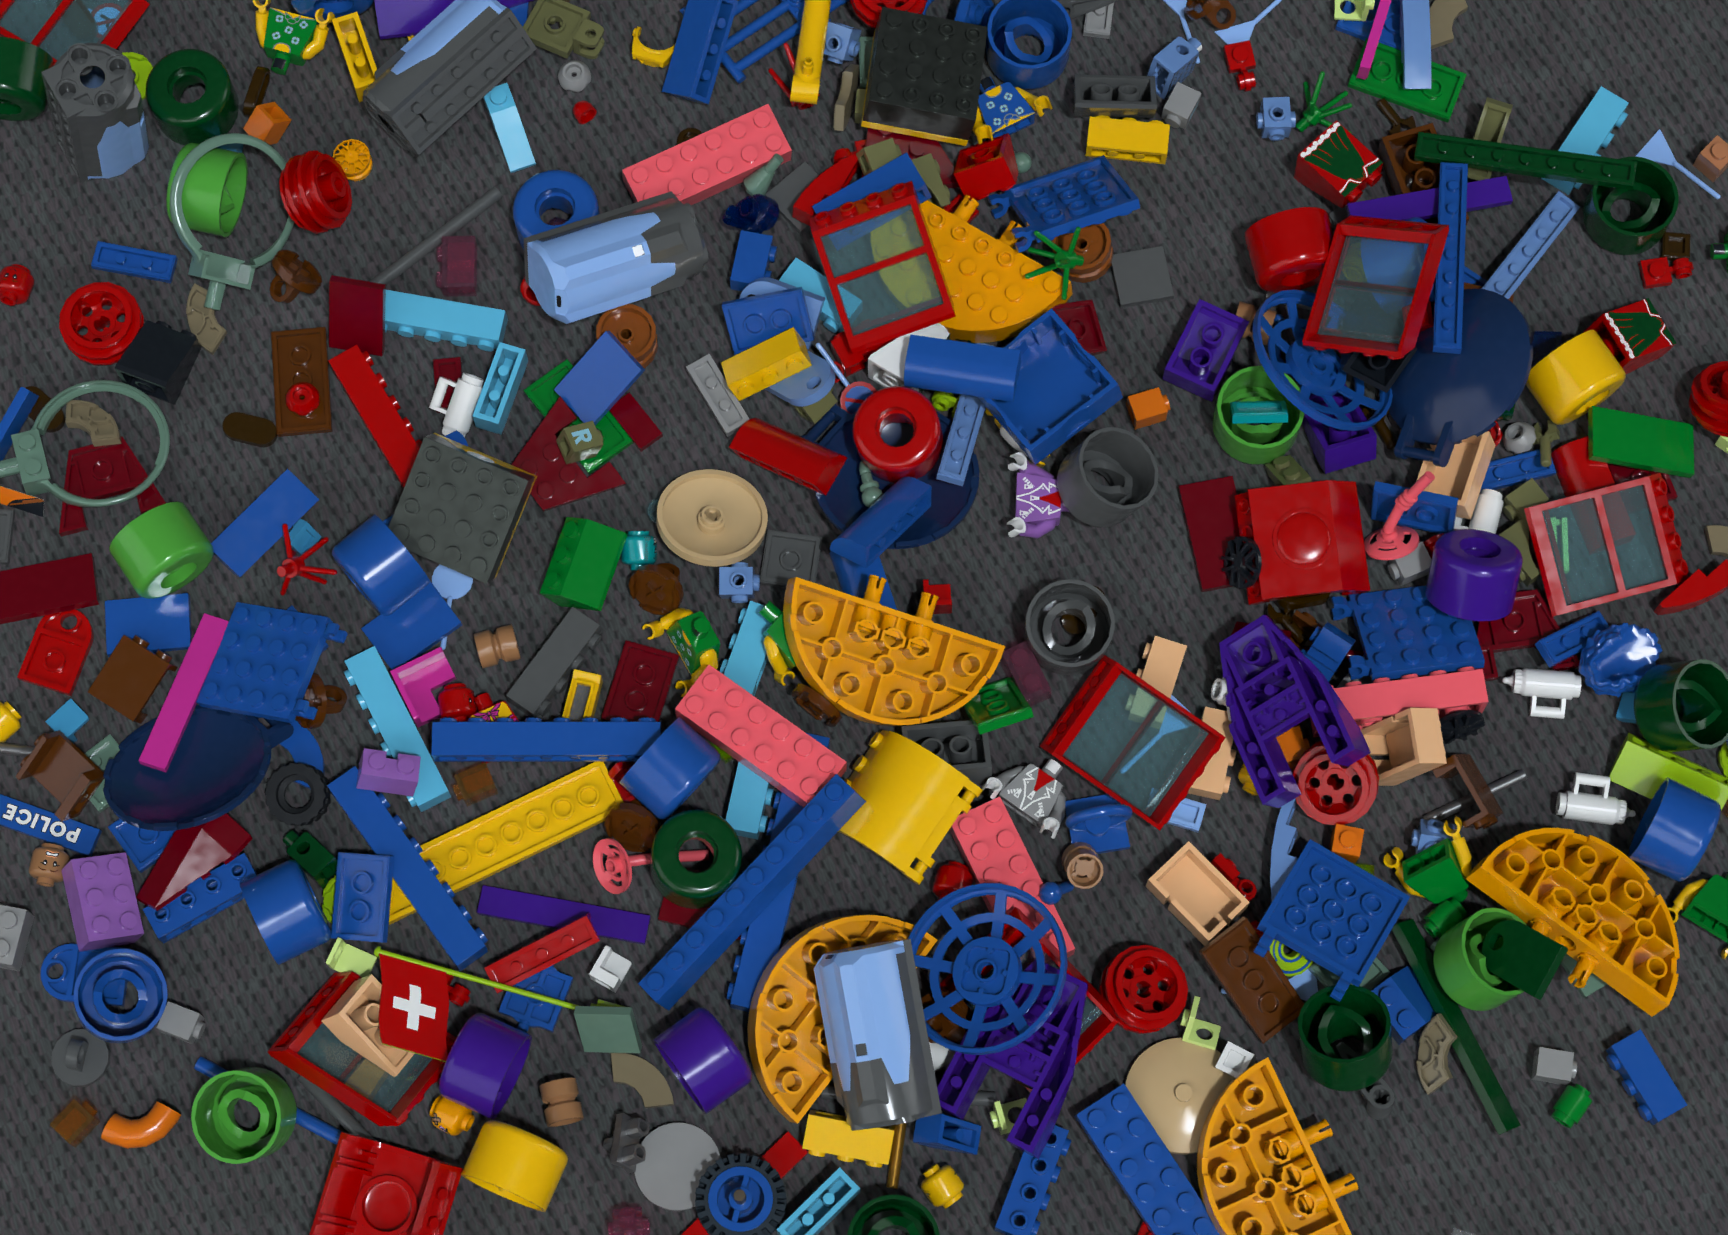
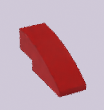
M856 153L829 167L812 181L793 205V218L811 227L810 218L816 215L812 206L845 188L851 182L859 168Z
M1724 560L1708 576L1700 569L1695 571L1666 597L1654 612L1657 615L1691 609L1708 602L1728 589V560Z

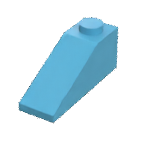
M508 83L495 86L483 99L510 173L536 165Z

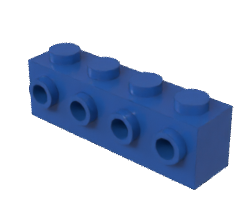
M245 853L238 854L234 860L226 865L223 864L216 869L213 868L209 871L211 875L203 880L200 877L189 884L185 893L160 910L156 911L149 906L143 909L155 934L163 944L244 899L240 883L258 875Z
M1055 1125L1039 1159L1023 1152L994 1231L1004 1235L1037 1234L1041 1223L1036 1220L1039 1209L1045 1211L1051 1197V1194L1046 1193L1050 1182L1056 1183L1061 1167L1056 1165L1059 1156H1066L1072 1141L1067 1138L1069 1130Z

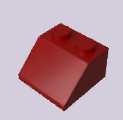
M1009 133L993 138V141L990 139L982 142V144H976L959 151L954 176L963 195L970 196L969 200L972 198L981 200L992 192L998 190L1006 191L1016 184L1019 171Z

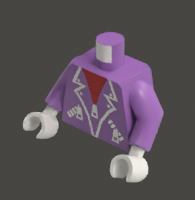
M1022 452L1014 453L1010 457L1014 458L1017 464H1008V469L1010 471L1019 469L1021 473H1017L1015 518L1007 522V525L1010 524L1015 529L1008 532L1009 537L1021 535L1037 539L1059 525L1061 512L1069 511L1061 500L1055 476L1028 461Z

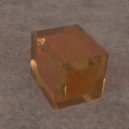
M486 762L454 775L457 784L452 785L458 801L464 799L467 807L498 794Z
M73 1099L49 1125L70 1145L76 1148L100 1121L95 1117L98 1111L86 1100L81 1104Z

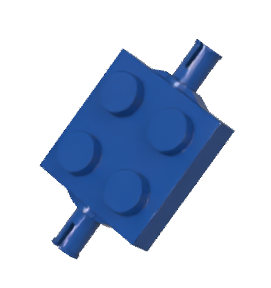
M552 965L512 987L566 1001L574 978L560 973ZM506 991L498 1012L515 1019L519 1023L517 1029L528 1033L529 1027H538L553 1033L563 1007Z

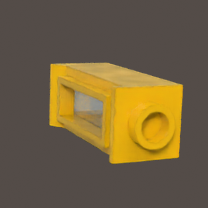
M574 669L562 718H568L570 722H582L583 718H594L603 684L601 675Z

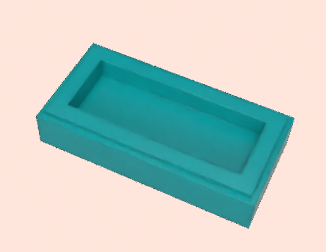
M1285 401L1230 402L1232 424L1288 423V410Z

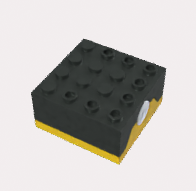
M882 7L873 36L861 127L966 146L976 121L987 27Z
M437 433L427 435L423 439L388 528L408 551L487 584L497 577L537 476Z

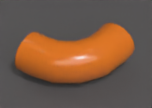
M156 1101L150 1112L140 1119L131 1120L115 1113L105 1125L101 1139L127 1149L147 1147L164 1138L176 1125L181 1114Z

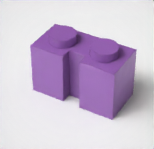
M364 748L359 762L356 788L413 797L418 784L421 757L398 753L396 759L386 758L387 751Z

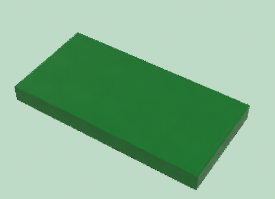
M1366 38L1348 87L1380 99L1385 98L1388 102L1448 123L1467 74L1431 61V89L1403 90L1401 50L1378 42L1368 78L1366 80L1357 78L1368 38Z
M568 359L523 390L544 418L560 397L554 391L555 387L574 367ZM610 411L596 425V429L602 434L604 445L596 457L578 461L589 475L633 444V440ZM574 412L573 414L577 420L568 427L583 423Z
M1592 406L1588 409L1589 460L1691 478L1694 475L1693 424Z

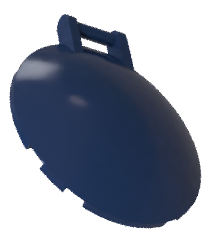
M1464 289L1461 354L1432 352L1433 326L1419 332L1416 342L1418 350L1391 387L1393 398L1389 412L1397 425L1402 429L1394 449L1396 458L1407 459L1409 457L1433 462L1435 466L1445 467L1449 462L1455 444L1462 443V440L1473 435L1478 437L1496 425L1494 421L1505 410L1510 411L1528 380L1532 365L1533 346L1530 344L1529 325L1524 315L1510 300L1496 292L1485 289ZM1433 301V302H1431V309H1432V316H1433V323H1434V301ZM1416 441L1436 445V449L1431 451L1416 448L1413 445Z
M835 404L806 435L801 437L816 443L815 441L833 421L837 422L819 445L846 456L847 460L827 495L825 496L816 491L815 495L829 521L843 532L868 507L862 502L860 486L863 483L859 473L861 459L853 438V421L856 412L850 414ZM938 412L943 433L942 451L934 467L924 476L918 478V480L932 486L931 507L887 549H908L938 540L952 531L965 518L975 501L979 486V465L974 451L963 486L936 479L952 425L950 419ZM890 423L883 428L881 438L889 446H903L913 437L914 428L908 423ZM872 474L873 481L879 483V489L883 494L895 484L894 482L882 480Z
M196 705L170 766L165 773L139 763V758L158 718L156 717L132 732L118 746L120 751L114 759H109L103 775L105 779L103 788L105 799L110 809L121 820L146 830L173 831L210 822L233 810L256 790L268 770L271 760V749L291 737L294 728L287 722L265 719L272 726L267 729L257 720L260 717Z

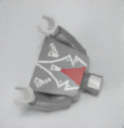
M1049 759L1042 769L1030 763L1027 767L1018 766L1001 773L997 777L988 778L982 790L985 788L991 789L993 791L990 796L991 799H995L1000 792L999 796L1006 807L1040 829V833L1048 829L1053 833L1051 838L1054 839L1056 837L1060 824L1065 817L1066 797L1062 793L1063 785L1055 780L1063 769L1058 762Z

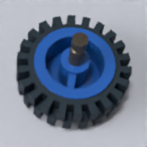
M740 1153V1155L731 1154L727 1155V1158L716 1160V1163L712 1166L710 1165L706 1169V1173L701 1176L695 1193L697 1215L703 1228H705L709 1235H771L774 1231H777L776 1229L784 1219L787 1206L784 1183L776 1169H773L767 1161L759 1159L758 1156H748L744 1153Z

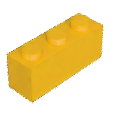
M358 12L334 18L332 22L358 101L363 102V91L375 81L377 67Z
M1090 116L1085 156L1100 157L1104 155L1107 159L1165 164L1168 153L1170 124H1164L1158 120L1141 122L1134 118L1112 119L1109 116Z
M794 327L721 362L727 386L739 401L812 366L806 344Z
M810 1110L802 1149H807L808 1154L824 1157L826 1153L837 1155L838 1160L845 1162H854V1159L865 1160L866 1165L881 1168L883 1164H889L896 1126L891 1125L852 1131L847 1124L846 1116Z

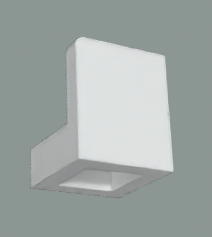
M606 945L589 973L590 979L616 993L632 963L613 952L612 948Z
M1228 1041L1215 1068L1236 1078L1253 1066L1257 1057L1253 1053Z

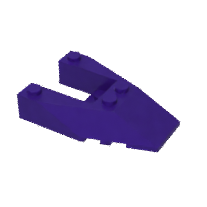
M1262 615L1219 643L1223 678H1226L1228 694L1225 695L1226 705L1230 708L1231 716L1229 730L1262 805L1280 808L1302 795L1276 737L1310 716L1332 763L1348 767L1371 753L1359 726L1322 672L1267 615Z
M1036 959L1023 972L1037 973ZM1045 963V973L1059 974V969ZM1066 974L1062 995L1053 1013L1042 1027L1018 1045L998 1053L985 1055H970L956 1052L937 1087L941 1110L963 1120L991 1067L1033 1088L1007 1141L1012 1146L1039 1159L1053 1132L1074 1076L1088 984ZM1019 984L1016 992L1011 996L1018 1008L1029 997L1034 985ZM1042 986L1035 1003L1023 1015L1029 1027L1037 1021L1047 1008L1056 986ZM1002 1004L989 1007L983 1023L998 1021L1009 1015ZM1014 1023L998 1030L980 1031L975 1047L999 1045L1010 1041L1020 1034ZM967 1029V1031H966V1033H965V1035H964V1037H963V1039H962L960 1045H963L964 1040H965V1037H966L967 1032H968V1029Z

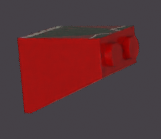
M1336 120L1298 154L1294 178L1299 183L1343 209L1349 202H1356L1368 185L1372 187L1380 180L1383 162Z
M1649 298L1602 314L1584 331L1595 330L1626 374L1662 357L1677 344Z

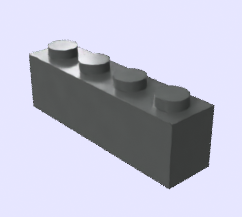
M572 607L506 694L508 702L531 718H538L539 715L545 716L552 706L551 699L556 693L561 694L569 683V680H567L574 669L579 670L586 659L584 655L589 649L594 650L602 639L600 625Z

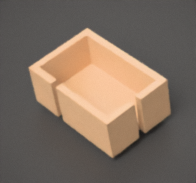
M1487 431L1478 437L1473 435L1462 440V443L1455 444L1449 462L1445 467L1435 466L1433 462L1423 460L1417 480L1426 471L1432 472L1435 476V479L1423 491L1458 498L1456 517L1471 520L1496 446L1490 432ZM1430 444L1432 449L1427 448V450L1435 451L1436 445Z
M1408 708L1395 714V716L1388 717L1361 730L1371 751L1370 756H1389V760H1374L1379 774V786H1395L1447 764L1437 708Z
M1189 841L1152 875L1146 884V888L1163 905L1167 901L1170 903L1168 910L1204 946L1219 936L1226 926H1229L1247 909L1250 903Z

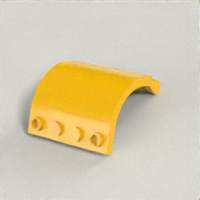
M882 730L871 738L868 744L870 748L865 756L861 755L853 765L855 771L850 778L844 779L866 802L838 832L873 851L897 868L908 879L920 885L924 879L922 875L926 869H931L935 863V860L931 858L932 854L961 812L967 814L971 809V802L975 797L978 798L983 790L960 771L921 745L893 731ZM964 788L966 791L960 798L957 795L959 794L961 789ZM914 859H917L918 862L912 869L910 865L912 864Z

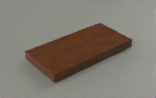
M326 327L271 332L277 436L333 432ZM299 382H308L319 391L320 403L318 408L305 416L290 411L286 405L288 389L293 384Z
M1242 917L1198 952L1257 1039L1264 1044L1299 1016L1304 1003L1269 950L1264 958L1254 953L1260 937L1248 919Z

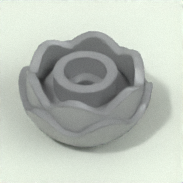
M571 60L560 67L558 80L564 90L580 92L591 82V72L585 63Z
M1526 422L1511 424L1503 434V444L1506 450L1514 454L1529 451L1536 440L1535 428Z

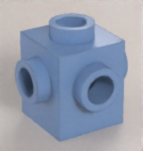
M828 22L824 54L828 55L827 60L838 64H843L844 60L853 61L860 49L859 38L862 30L839 22Z
M1290 97L1262 98L1260 113L1256 114L1257 129H1261L1262 138H1269L1273 141L1288 138L1291 128H1295L1296 125L1295 111L1290 110Z
M737 562L732 564L731 567H719V595L721 599H731L732 603H748V599H755V591L760 590V576L755 574L753 567H748V563ZM739 580L744 581L743 584L736 585Z
M1420 819L1418 830L1413 829L1411 846H1415L1416 854L1446 838L1453 841L1452 836H1448L1444 832V823L1437 819ZM1448 823L1451 829H1455L1454 824Z

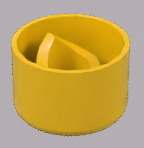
M1589 330L1567 341L1539 361L1530 370L1526 386L1554 424L1564 425L1583 416L1590 407L1598 406L1610 397L1624 383L1626 373L1595 330Z
M489 1120L482 1126L461 1176L501 1197L528 1208L546 1212L567 1165L568 1156L564 1150L535 1134L504 1122Z

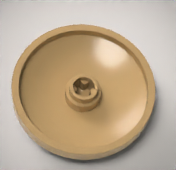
M714 469L692 471L672 481L661 494L656 513L658 532L670 550L691 563L711 567L735 564L753 554L764 539L768 522L765 502L755 487L735 474Z
M1182 1038L1163 1040L1146 1049L1133 1063L1126 1078L1125 1086L1168 1151L1172 1154L1187 1155L1198 1152L1199 1139L1207 1115L1218 1096L1235 1078L1215 1068L1221 1056L1218 1050L1182 1041Z

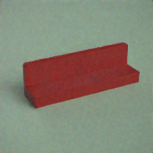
M590 913L487 964L484 969L489 979L513 986L599 942L601 939L590 920L592 918ZM495 988L497 993L503 991L502 989Z

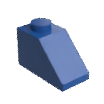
M944 1114L923 1117L916 1120L913 1142L930 1148L977 1155L982 1126Z

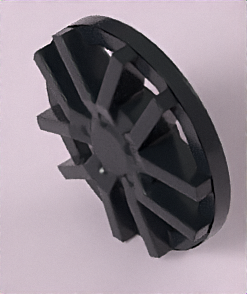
M1235 537V539L1227 542L1228 547L1225 556L1221 557V560H1224L1222 572L1226 573L1230 586L1246 589L1253 586L1260 575L1262 566L1261 553L1256 542L1250 537Z
M1475 710L1458 711L1439 719L1442 738L1446 744L1459 738L1464 741L1468 740V735H1478L1477 730L1485 726L1482 713Z

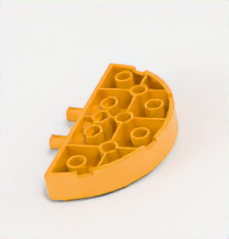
M969 195L963 197L954 213H949L928 200L921 203L920 205L954 304L956 317L939 322L950 333V340L959 339L968 340L971 343H990L1017 337L1022 330L1058 304L1066 303L1072 296V284L1069 280L1067 298L1062 300L1063 277L1054 271H1049L1029 279L1025 278V274L1045 266L1013 249L1019 238L1013 236L1011 229L1022 227L1019 223L1015 227L1016 222L1010 221L1001 237L995 239L967 223L979 206V203L974 198L971 201L969 200ZM912 209L871 232V245L875 263L924 246ZM927 253L877 271L886 293L900 311L941 296Z
M869 575V581L863 598L798 577L788 579L783 606L784 628L790 653L797 668L810 687L826 698L838 711L863 722L883 726H906L933 721L956 711L975 697L986 681L991 678L1005 649L1004 645L934 623L932 616L939 598L936 595L931 596L930 593L921 592L916 615H910L883 606L879 602L887 580L882 577L879 579V576Z
M1541 828L1518 834L1498 846L1483 858L1467 876L1466 880L1509 912L1518 916L1532 929L1568 948L1566 954L1577 961L1576 966L1568 977V981L1571 984L1575 978L1577 979L1574 984L1575 987L1584 988L1591 973H1593L1651 1017L1669 1006L1679 975L1676 973L1677 960L1680 958L1675 925L1661 894L1657 895L1648 883L1650 878L1633 860L1611 844L1592 835L1586 837L1574 833V830Z
M850 915L832 918L811 926L793 937L778 951L765 968L757 983L750 1005L747 1028L748 1047L753 1069L761 1088L769 1101L789 1122L798 1124L833 1078L814 974V967L824 953L881 941L908 939L915 925L878 915ZM926 932L918 946L916 955L925 957L938 940Z
M1269 1057L1249 1067L1231 1081L1214 1102L1204 1122L1197 1152V1176L1202 1201L1208 1216L1220 1235H1352L1336 1199L1357 1191V1182L1347 1186L1344 1185L1355 1179L1349 1172L1347 1175L1327 1183L1310 1145L1333 1136L1332 1129L1329 1128L1319 1132L1320 1129L1329 1126L1326 1119H1322L1320 1122L1302 1129Z

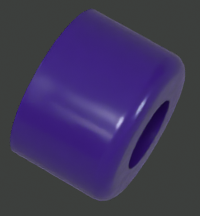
M1460 529L1447 532L1436 541L1425 590L1426 597L1437 609L1457 618L1472 621H1493L1504 618L1513 610L1523 564L1522 554L1512 542L1491 532L1476 529Z
M698 1007L653 1039L657 1049L672 1072L704 1114L709 1113L748 1085L752 1080L751 1069L722 1025L706 1008Z
M483 1013L474 1014L461 1029L446 1059L439 1081L440 1094L452 1102L492 1120L495 1119L509 1099L522 1072L530 1050L532 1036Z

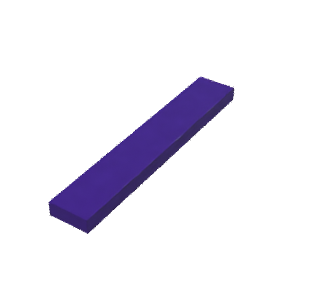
M1507 176L1467 183L1466 212L1510 205L1513 202ZM1439 188L1348 203L1346 206L1348 217L1352 215L1392 220H1405L1412 217L1422 219L1438 217Z
M485 885L482 886L477 909L478 915L554 929L590 913L592 917L590 920L599 937L642 945L646 944L651 920L650 915Z

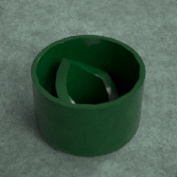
M0 37V119L8 121L35 119L44 112L47 102L41 72L53 67V59L46 51L31 43L8 37Z
M198 49L177 50L161 58L149 73L146 83L147 101L158 126L169 139L181 145L188 143L200 144L209 138L227 134L231 130L238 116L239 101L228 71L215 56ZM197 83L205 85V93L200 99L193 103H180L182 93L189 85Z
M1624 157L1620 159L1637 161L1633 190L1593 185L1584 203L1583 220L1590 237L1603 249L1619 255H1636L1651 249L1661 240L1676 214L1679 196L1673 178L1661 165L1642 157ZM1625 199L1637 204L1643 211V216L1636 220L1621 222L1616 221L1611 216L1610 210L1615 201Z
M1706 659L1660 664L1649 669L1639 681L1634 695V715L1643 737L1653 747L1665 752L1712 749L1722 745L1728 739V674L1717 663Z
M706 810L680 812L662 824L654 837L650 858V870L654 884L667 900L678 906L690 909L710 907L738 878L742 860L741 843L734 828L721 816ZM690 839L704 842L713 855V863L702 872L688 871L679 861L680 848L684 842Z
M1336 985L1329 986L1313 994L1305 1002L1299 1013L1298 1032L1302 1062L1308 1074L1324 1087L1346 1092L1361 1090L1376 1083L1386 1073L1391 1063L1393 1048L1390 1014L1385 1003L1375 993L1366 988L1349 985L1339 1002L1330 997ZM1348 1037L1361 1041L1364 1044V1048L1359 1057L1341 1059L1333 1051L1330 1044L1337 1039Z
M902 1195L880 1196L866 1203L855 1214L847 1234L880 1235L885 1230L893 1228L903 1231L906 1235H940L937 1223L927 1208L918 1201Z

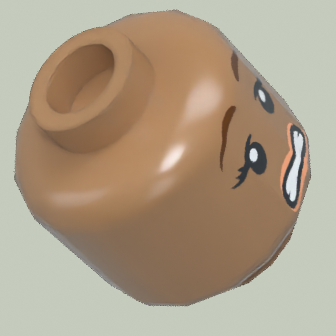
M43 843L41 847L33 850L29 874L37 879L36 884L53 887L54 883L63 881L61 870L70 860L69 855L64 852V847Z

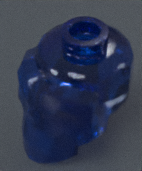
M760 193L740 200L735 206L730 205L722 218L727 225L740 228L743 231L761 234L763 231L771 229L778 221L779 206L776 200Z

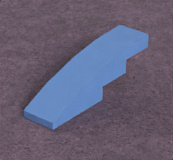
M1400 0L1403 90L1431 89L1429 0Z
M1296 798L1281 807L1276 822L1270 868L1272 901L1298 858L1290 855L1298 836L1297 828L1289 826L1297 806Z

